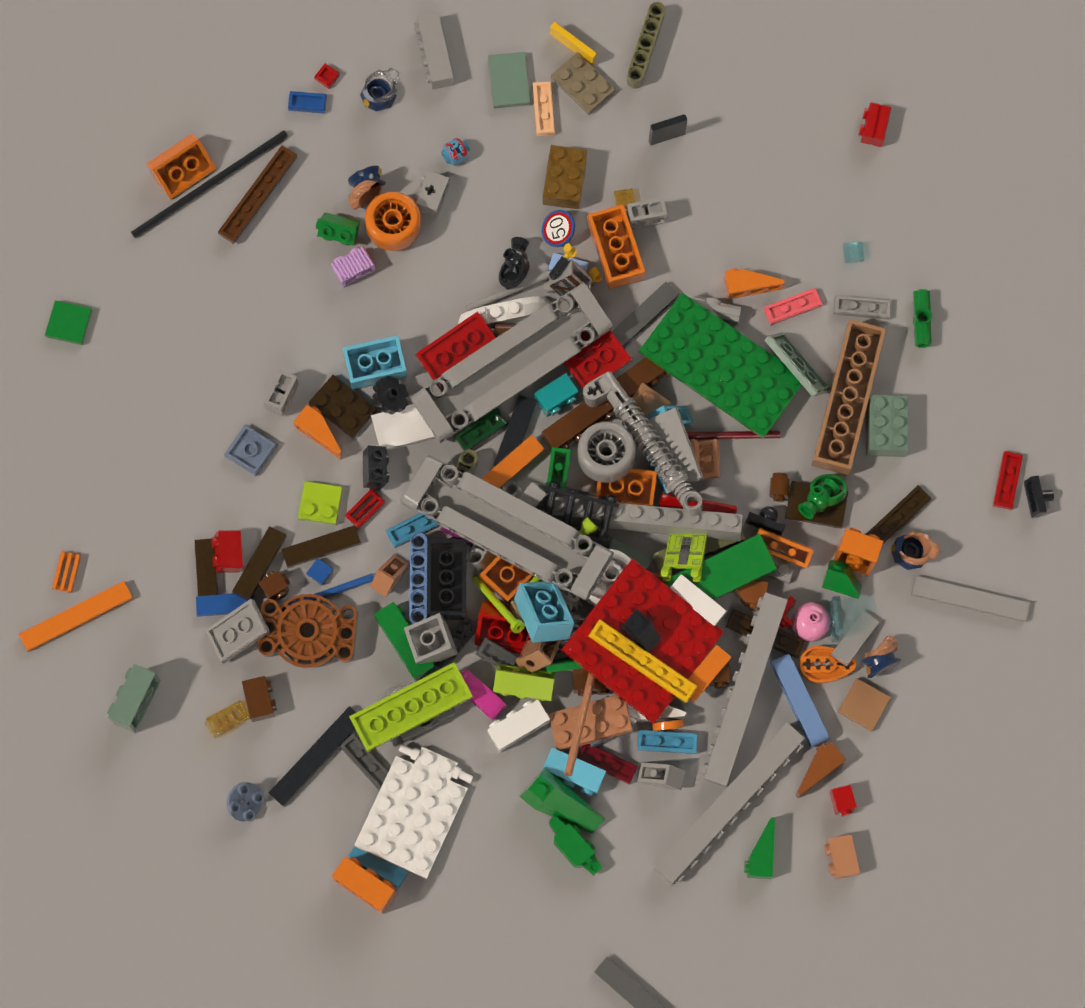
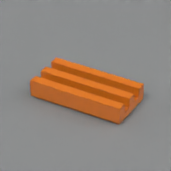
M61 551L52 586L53 590L72 593L81 555ZM65 557H66V558H67V562H66V566H65V569H64V573H63L61 585L58 586V585H59V581H60V577H61V573H62V569H63V565H64V561H65ZM75 559L68 588H65L71 561Z

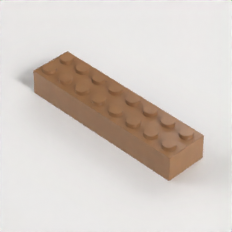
M849 319L811 466L849 475L886 328Z

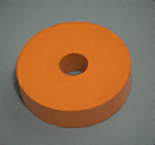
M684 720L655 722L652 724L653 731L683 728Z

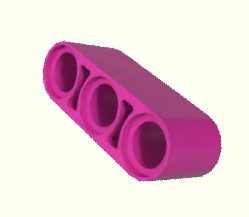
M464 669L461 675L473 696L469 700L494 721L507 705L470 671Z

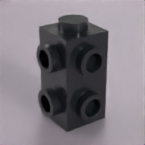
M368 445L363 451V488L379 491L389 482L390 474L387 472L389 454H387L386 447Z

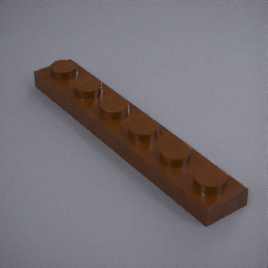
M281 145L219 229L218 235L233 244L237 241L297 159V154Z

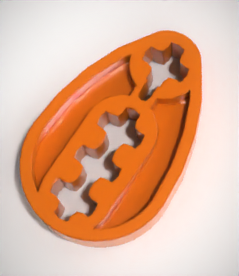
M813 646L802 654L799 660V671L803 678L810 683H830L852 673L856 667V661L853 658L849 663L852 666L847 670L845 666L837 665L842 663L831 656L835 648ZM806 660H809L810 664H815L816 660H819L820 664H824L826 660H829V664L833 666H830L829 670L826 669V666H821L819 670L816 669V666H811L810 670H807V667L803 666V664H805Z

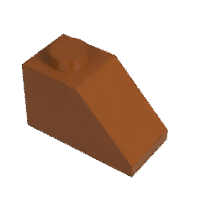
M754 581L733 592L744 606L749 607L748 609L759 611L760 608L757 607L760 596L764 597L765 592L767 593L768 582Z

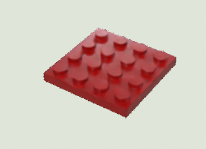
M477 311L417 352L415 356L434 381L441 377L444 372L496 337ZM436 384V386L442 393L443 386L441 384Z

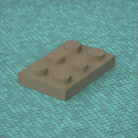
M578 52L551 74V79L588 115L615 92V88Z

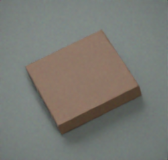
M856 678L837 713L872 732L891 697Z

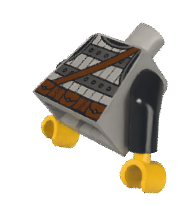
M567 243L564 246L566 254L564 257L561 256L553 269H551L549 281L544 283V289L547 293L555 291L560 297L581 283H585L591 291L593 282L602 280V275L596 267L592 268L588 275L573 260L568 261L569 258L577 255V250L575 247L572 248L570 243Z

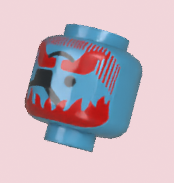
M455 138L443 145L441 153L447 164L450 163L455 166L468 159L470 148L466 141L462 142L459 138Z

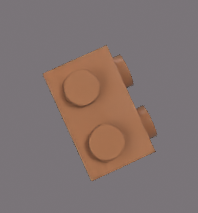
M691 439V446L703 475L701 480L720 478L719 440L697 441L696 439Z

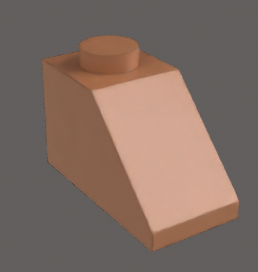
M393 554L377 570L370 587L377 593L387 597L396 587L410 563Z

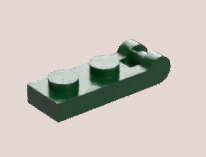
M498 408L493 409L454 436L463 451L472 449L509 424L505 418H502ZM494 419L497 423L492 425L490 420Z

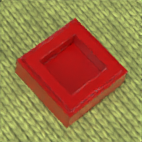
M324 63L314 76V79L330 89L340 76V73Z

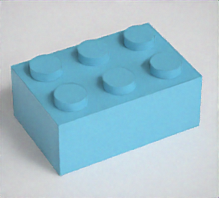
M398 335L343 347L352 390L375 385L379 379H385L388 376L397 379L407 378Z
M545 581L519 583L514 601L532 643L569 639L574 621L558 585Z

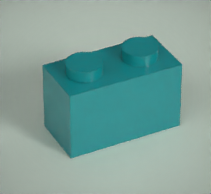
M565 373L535 392L534 399L546 417L550 414L553 416L559 413L566 404L569 406L576 402L579 391Z

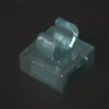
M862 242L843 244L845 263L864 261Z

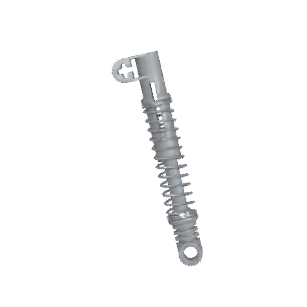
M606 372L585 385L583 389L585 403L590 407H597L609 401L614 408L613 412L619 420H623L622 425L627 426L626 429L635 438L634 442L639 443L638 448L643 449L642 454L650 453L646 460L654 459L650 465H658L654 471L659 472L662 470L659 478L666 476L663 484H665L669 491L674 493L683 506L684 512L689 516L699 515L703 508L701 495L691 487L686 472L681 470L682 466L677 465V459H673V454L669 453V448L665 447V442L661 441L657 431L653 430V425L648 424V418H644L645 414L640 412L641 408L636 406V401L627 395L612 372ZM664 448L668 450L667 453L663 452ZM668 454H671V456H672L671 459H668V457H667ZM672 460L676 461L675 465L671 463ZM676 466L680 467L679 471L675 469ZM692 501L698 503L694 507L688 505V503Z

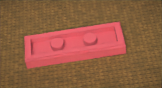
M816 288L765 306L763 310L771 326L819 308L823 303Z

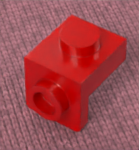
M792 596L788 598L780 626L783 628L787 627L790 629L793 621L785 616L796 602Z

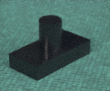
M1039 475L1031 476L1024 481V487L1031 518H1038L1047 512L1045 502L1053 501L1054 493L1052 490H1042Z

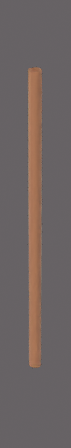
M588 673L564 773L566 776H572L595 682V677Z

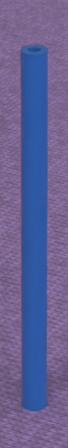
M371 573L315 593L314 595L327 598L372 582L374 576ZM305 598V600L316 601V599L313 598ZM276 608L270 609L266 612L269 614L274 613Z

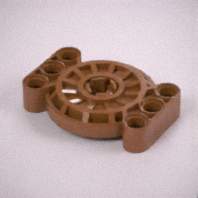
M301 594L292 597L281 606L273 599H267L262 603L261 615L266 625H274V630L258 640V650L264 657H272L278 652L286 662L301 668L322 666L331 661L335 656L343 663H349L353 660L358 614L352 605H344L338 610L328 599L314 594ZM305 598H313L316 599V601L305 600ZM323 601V602L329 604V605L331 606V608L328 609V608H327L324 604H322L321 602ZM268 605H275L276 610L274 613L269 614L266 612ZM345 611H353V617L345 619L343 617ZM309 623L315 627V632L311 637L306 638L301 635L300 630ZM345 629L352 631V635L348 639L343 638L341 635ZM266 643L272 644V650L269 652H263L262 650L263 645ZM349 649V657L342 658L340 656L341 650ZM289 654L292 658H294V661L288 659L284 655ZM327 656V658L323 661L316 663V661L321 660ZM299 662H311V664H300Z

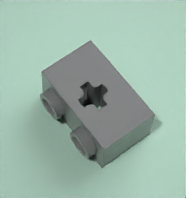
M431 171L427 172L426 177H422L420 183L422 188L420 193L417 192L414 198V202L417 204L420 212L434 217L438 216L450 185L449 177Z

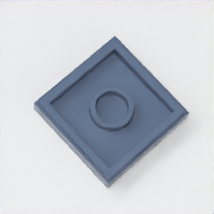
M245 424L225 452L224 457L257 476L277 447V444Z

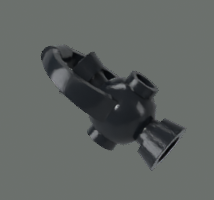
M513 237L511 239V248L506 249L503 254L505 262L499 272V282L507 290L517 287L525 279L529 271L530 264L525 252L529 241L523 237Z

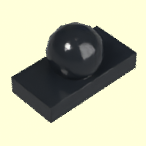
M771 506L762 508L759 515L749 511L746 523L757 528L761 527L779 535H782L785 528L784 524L776 522L778 513Z

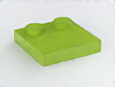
M304 481L298 520L336 525L343 488L341 486Z

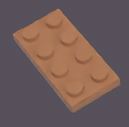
M617 695L590 702L579 746L634 732L627 703ZM581 705L549 713L556 750L565 751L571 748Z

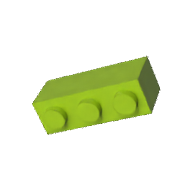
M498 663L493 692L501 696L515 695L520 699L534 698L540 702L551 701L556 672L547 673L543 670L530 672L524 667Z

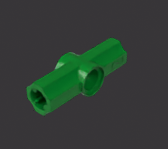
M919 289L913 292L915 346L926 348L932 345L930 291ZM918 316H924L927 321L919 320Z

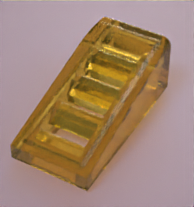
M238 701L207 717L205 725L215 739L244 722L250 716L241 701ZM234 709L238 710L241 717H237L236 713L234 712ZM228 713H230L234 721L231 722L227 715ZM221 717L225 720L226 725L220 720ZM216 721L217 725L219 726V729L216 728L213 722Z

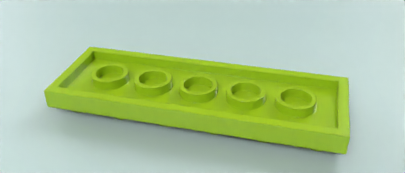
M455 662L349 716L366 751L369 752L473 698Z

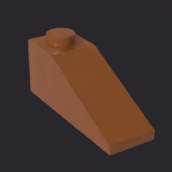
M832 741L829 744L824 742L816 748L817 753L814 755L796 793L797 798L846 761Z

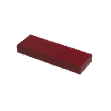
M590 744L583 745L577 756V759L603 769L607 775L629 785L638 767L598 747L592 748Z

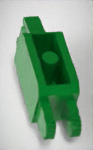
M558 817L550 819L549 826L556 834L554 836V845L574 868L583 867L591 875L597 874L602 869V866L595 857V846L588 839L585 841L580 836L582 832L575 824L573 826L570 823L565 825Z

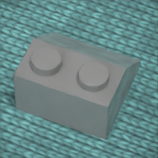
M440 613L404 628L416 664L439 662L458 654L447 621Z

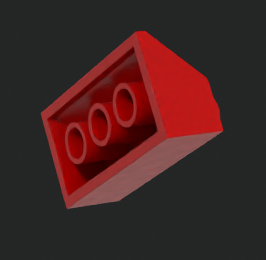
M482 602L474 645L480 646L484 638H487L510 652L521 654L524 644L531 638L526 626H524L521 632L514 633L510 628L511 624L491 602ZM504 605V606L510 611V613L514 616V614H513V612H512L510 606Z

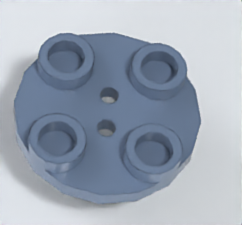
M242 782L237 784L230 791L227 798L229 815L238 821H253L261 809L264 794L253 783Z

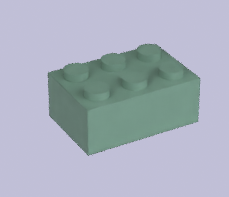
M870 395L867 404L866 456L905 457L908 452V396Z
M134 664L132 668L127 670L125 675L126 681L123 686L119 687L116 693V702L110 705L107 714H109L108 718L115 725L136 733L161 680L156 673Z

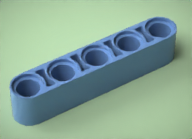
M420 532L413 534L410 539L409 617L412 624L417 623L413 620L416 615H422L424 619L427 618V537ZM421 539L424 541V544L421 547H417L414 545V542ZM417 558H422L424 563L418 566L414 564V561ZM422 577L424 582L418 585L414 583V579ZM416 596L424 598L423 602L419 604L415 603L413 599Z
M787 654L771 661L772 670L810 748L829 741L824 724L791 656Z

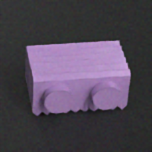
M364 246L353 248L348 255L344 257L339 256L331 263L332 270L342 287L376 270L375 264Z

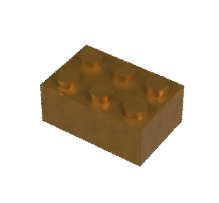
M556 145L550 146L543 191V205L579 210L587 150Z

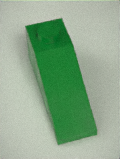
M775 817L770 818L748 857V861L744 862V873H747V878H773Z

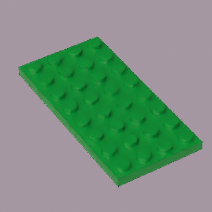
M681 293L639 350V353L762 439H764L802 386L781 360L684 293Z

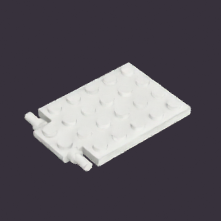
M401 744L399 751L411 756L410 759L415 760V763L413 764L398 756L395 757L354 847L427 879L468 788L451 781V777L471 783L473 776L461 771V768L457 767V762L424 747L421 750L417 748L412 749Z

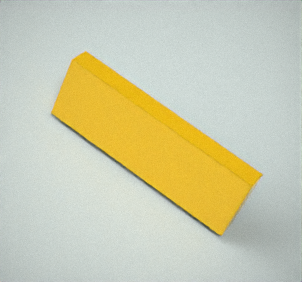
M553 22L550 26V35L574 53L578 52L593 66L597 60V53L559 24Z

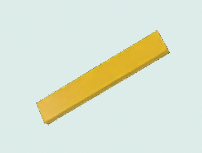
M600 619L588 635V637L685 703L688 702L697 688V685Z

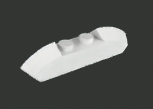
M532 296L483 306L461 314L458 324L477 311L489 328H494L495 324L521 322L551 302L544 296Z

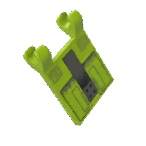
M669 534L664 565L661 569L663 581L671 580L672 568L692 569L691 577H693V582L701 581L707 534Z

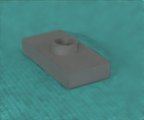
M484 638L475 654L497 667L498 663L515 666L516 658L518 657L487 638Z

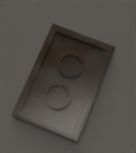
M791 481L785 519L842 529L848 491L840 503L828 506L822 512H816L813 519H807L800 513L798 506L807 501L810 484ZM840 489V492H839V493H837V494H835V495H833V496H831V497H834V496L840 494L842 490Z

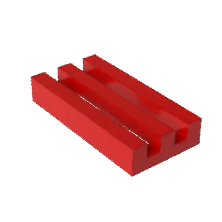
M369 490L344 516L359 530L385 504V501L375 491ZM372 495L374 496L354 518L351 517ZM378 500L379 502L359 522H357V520Z

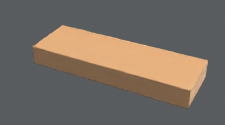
M551 81L533 83L537 136L555 135Z

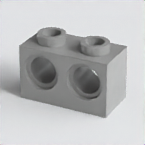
M664 197L627 204L626 214L631 229L666 223L667 211Z
M281 369L279 370L264 401L266 410L284 416L299 385L297 376Z

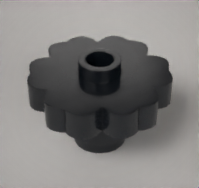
M391 376L385 379L381 378L373 386L375 393L372 397L375 405L382 409L384 413L393 415L396 412L403 411L409 402L406 397H408L409 393L404 384H399L397 378Z

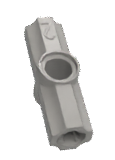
M690 297L721 320L738 324L741 307L724 304L715 298L704 300Z

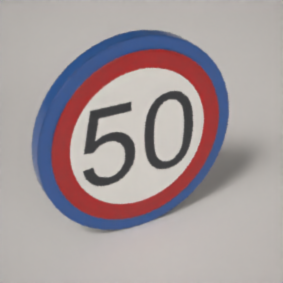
M563 210L551 212L545 218L542 225L543 239L548 245L553 247L566 245L572 239L575 232L573 217Z

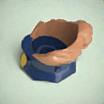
M369 166L356 171L348 178L349 185L353 186L352 194L348 197L351 208L359 209L363 204L381 194L382 186L386 182L380 179L382 169L379 166Z
M910 532L907 535L898 537L891 548L894 562L906 570L921 568L929 559H936L941 552L937 542H933L930 536L920 532Z
M886 636L875 650H871L870 654L865 653L861 663L867 666V678H872L900 663L901 659L896 658L893 653L898 649V642L895 637Z

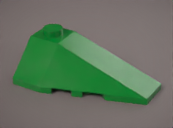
M545 767L519 796L535 810L552 817H558L559 820L571 825L575 824L578 828L593 833L605 820L601 814Z

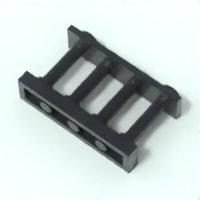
M557 481L546 482L543 490L549 491L545 513L552 516L557 493L568 495L562 522L571 526L570 521L576 498L587 500L582 522L587 517L591 520L594 502L606 505L600 531L598 533H590L589 535L586 534V536L597 544L609 549L613 539L607 533L613 507L619 508L621 500H618V497L614 495H606L605 497L561 486V483Z

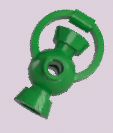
M824 474L816 477L810 484L807 501L798 506L800 513L807 519H813L816 512H822L828 506L840 503L847 494L845 479L836 474ZM838 485H840V486L843 487V490L841 491L840 494H838V495H836V496H834V497H831V496H833V495H835V494H837V493L840 492V489H839V486H838Z

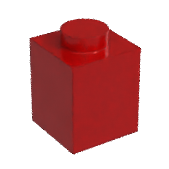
M851 784L830 790L829 794L835 815L841 814L843 817L853 814L852 811L857 806Z

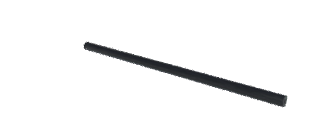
M284 130L131 231L132 236L136 238L288 136Z

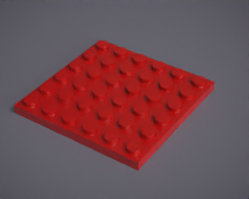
M632 558L561 651L654 724L675 696L588 637L598 620H602L637 644L620 625L632 612L638 609L653 624L661 637V641L649 653L686 679H689L724 631L717 625H712L697 613L692 605Z

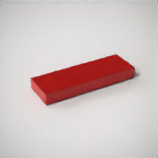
M1008 451L1003 452L993 501L994 507L1012 510L1023 455Z

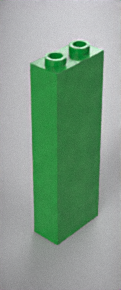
M758 534L704 560L700 582H693V577H691L692 569H686L672 576L670 581L662 582L670 588L682 574L715 601L777 571L778 568L762 535Z

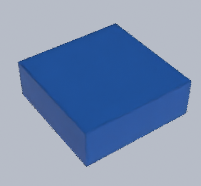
M317 558L306 575L320 585H323L333 572V569Z

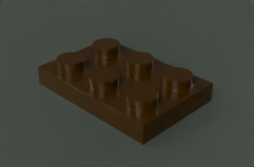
M332 375L309 401L310 406L317 407L325 418L352 439L368 422L371 415H374L377 411V408L335 375Z

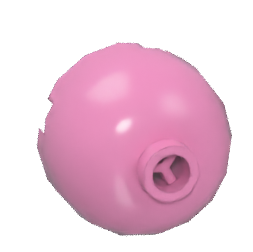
M810 602L801 605L792 617V627L797 637L808 642L822 639L830 629L831 619L829 612L819 603Z

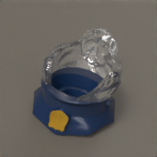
M393 68L377 70L366 78L365 85L360 94L365 107L374 111L391 108L397 96V83L400 81L398 70Z

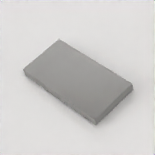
M673 408L649 419L648 424L653 425V430H656L657 435L661 437V441L665 442V447L669 448V453L673 454V459H677V465L682 466L681 470L686 472L689 483L692 484L703 479L678 408ZM664 448L663 452L667 453L668 450ZM671 454L667 455L668 459L672 458ZM672 460L671 463L675 465L676 461ZM676 466L675 469L679 471L680 467Z

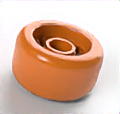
M386 192L380 194L370 202L366 209V231L371 241L384 250L398 251L412 245L420 234L421 215L419 208L412 198L403 193ZM397 222L395 225H390L389 223Z

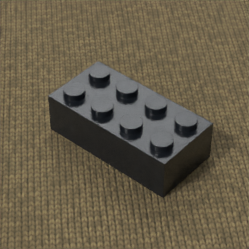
M427 539V618L440 613L446 620L466 619V539Z

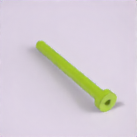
M474 576L472 578L474 584L511 624V630L514 633L521 632L525 626L522 620L516 619L479 576Z

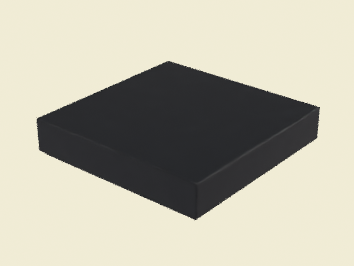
M686 114L650 125V145L652 146L685 135L688 121Z

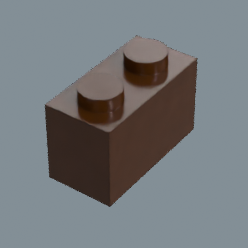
M265 676L242 681L250 720L256 722L275 717L274 711L277 710L275 699L271 700L270 692H273L271 681H267Z

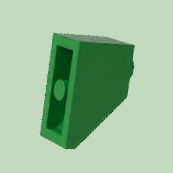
M830 559L822 588L859 599L862 586L850 566L842 561Z

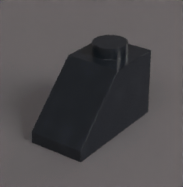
M638 609L632 612L620 625L648 653L661 641V637L653 624Z

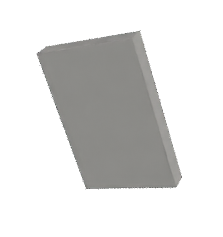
M249 599L205 630L221 663H226L270 633L253 599Z

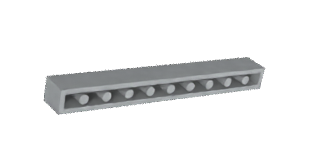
M556 497L552 517L563 521L568 498ZM575 499L570 521L571 525H582L587 500ZM594 502L591 521L598 528H601L606 505ZM621 503L619 508L613 507L608 529L660 534H707V538L741 541L743 515L701 511L697 516H689L684 512V509Z
M765 592L764 597L760 596L757 607L760 610L758 615L753 616L750 626L754 628L752 634H747L744 644L748 646L746 652H741L739 663L742 664L740 670H736L732 681L736 683L734 689H729L726 700H729L727 708L723 707L720 716L723 722L721 726L717 725L714 734L717 740L715 745L711 744L708 756H711L709 764L705 763L702 774L705 775L704 780L724 787L728 785L788 599Z
M787 722L658 862L654 870L671 885L674 882L678 884L684 878L685 874L683 872L687 867L692 869L699 861L697 856L701 852L705 854L712 847L710 842L714 838L718 840L725 833L723 828L727 824L731 826L737 820L738 816L736 814L740 809L745 811L752 803L750 798L753 795L758 796L765 789L762 785L767 780L771 782L778 775L776 770L780 766L784 768L791 760L789 756L793 751L796 754L804 746L802 742L805 738Z

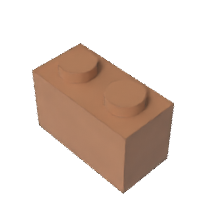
M852 834L827 839L826 844H824V850L831 864H828L830 876L833 875L834 880L858 876L860 870Z

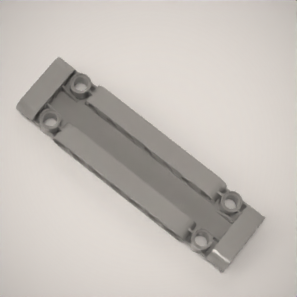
M581 283L553 303L545 305L444 372L441 377L412 395L410 399L436 439L442 443L578 354L584 347L613 329V325L586 284ZM567 301L569 308L566 310L561 309L559 302ZM587 332L590 335V340L583 341L580 334ZM435 384H441L443 386V392L435 393L433 391V386ZM460 415L464 418L465 422L463 425H457L454 418Z
M430 455L423 462L402 498V503L423 513L428 519H434L443 528L547 583L552 582L558 585L561 590H567L586 601L590 598L614 555L613 551L597 544L586 535H580L575 528L486 481L468 472L463 473L457 470L455 466L447 465ZM449 473H455L452 479L446 478ZM429 506H436L433 511H427ZM588 543L589 547L582 550L579 548L581 544ZM563 576L570 578L566 583H561L560 579Z

